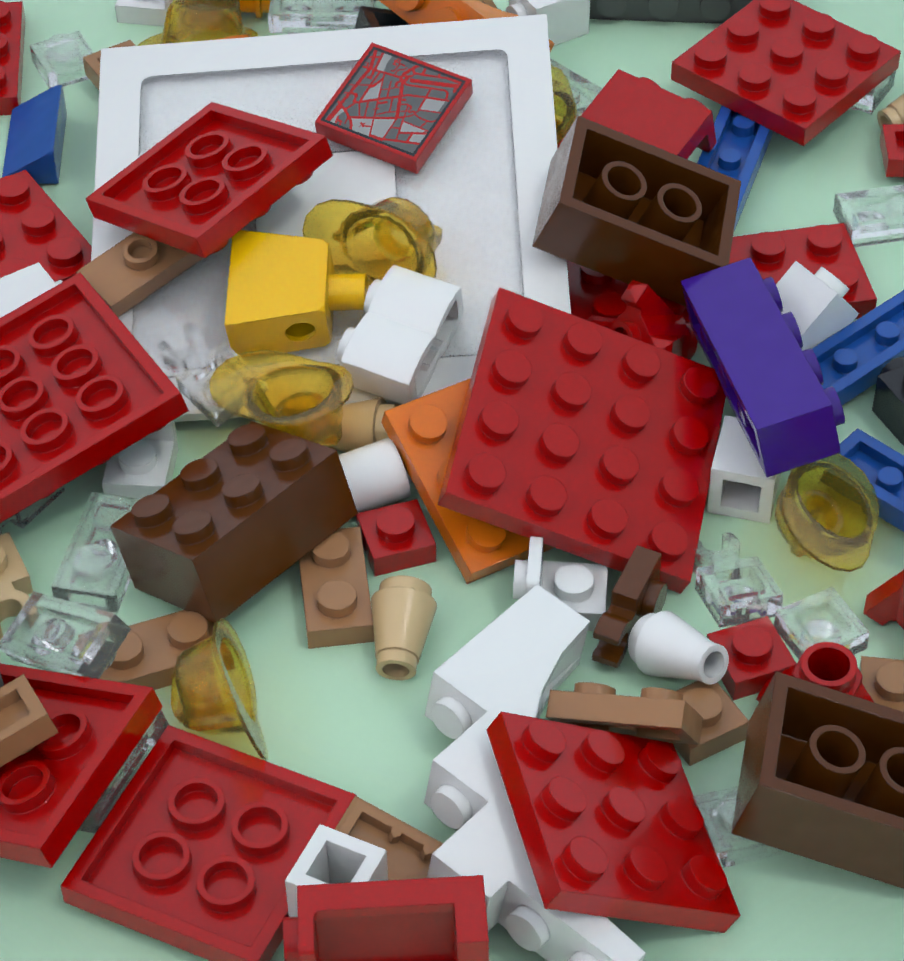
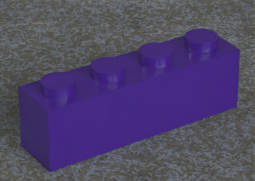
M750 257L681 280L691 328L711 368L715 369L724 394L766 477L841 453L836 426L845 423V416L840 399L833 386L823 389V375L817 357L811 348L802 351L803 342L798 324L792 312L781 313L783 312L782 301L773 278L762 279Z

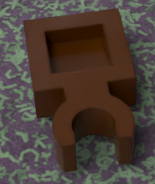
M636 546L612 590L611 605L608 611L602 614L594 629L593 638L600 641L592 654L593 661L618 668L628 649V639L634 624L646 614L662 611L668 590L667 583L660 581L662 553Z

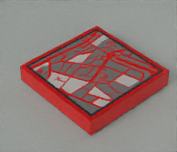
M372 42L315 120L316 133L325 135L328 140L418 174L473 94L472 79Z

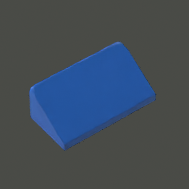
M62 85L51 87L12 109L2 177L13 175L26 169L38 184L59 183L67 119Z

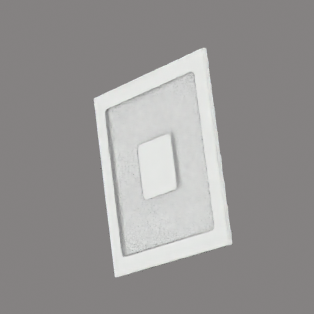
M547 14L102 48L94 191L211 102L316 133L315 120L372 42L472 79L473 94L418 174L327 139L333 156L318 167L306 182L296 185L272 204L271 209L265 215L252 220L241 230L323 239L330 244L335 274L366 273L368 289L375 279L382 280L393 265L461 287L464 310L462 318L449 346L438 359L430 382L421 397L471 378L491 300L499 287L571 314L567 260L532 247L550 162L558 149ZM93 216L91 261L134 232L96 219ZM232 237L223 249L203 258L118 317L180 391L189 411L174 419L175 422L308 413L312 409H324L381 398L346 385L341 362L337 360L338 346L344 332L349 327L356 328L365 315L364 310L333 311L332 341L326 346L233 360L224 325ZM385 399L387 404H399Z

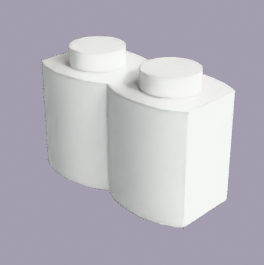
M393 265L382 280L375 279L365 297V315L356 328H347L338 346L337 360L341 362L345 384L399 404H405L420 398L430 382L438 359L449 346L462 318L464 310L461 287L397 265Z

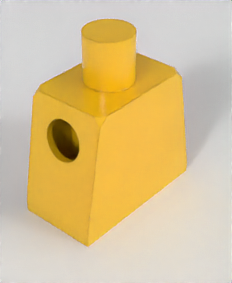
M240 230L232 236L224 323L233 360H245L326 346L332 341L333 311L364 310V301L368 291L367 274H335L330 244L323 239Z

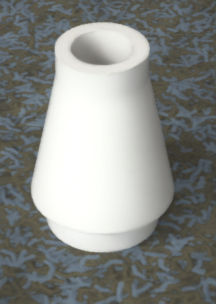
M660 611L642 616L634 624L629 635V655L638 668L648 676L696 680L712 685L720 681L727 671L729 656L726 648L709 640L673 612Z

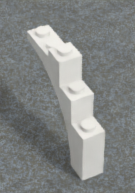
M536 584L433 672L425 716L433 721L435 726L444 735L456 740L433 759L424 804L433 810L436 817L443 824L458 830L432 853L427 878L483 875L488 932L499 923L507 929L509 935L519 946L528 951H535L547 961H643L646 952L607 917L545 909L486 731L501 711L540 718L548 702L550 690H557L579 665L590 621Z

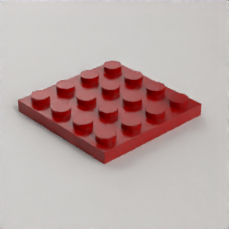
M81 272L0 318V523L40 499L50 496L60 487L92 468L107 462L112 456L149 434L161 430L169 422L189 411L180 391Z
M499 287L491 300L437 505L530 538V536L543 537V544L623 572L637 545L662 553L660 581L667 583L669 590L681 594L692 578L710 483L711 467L726 399L716 371L711 367Z

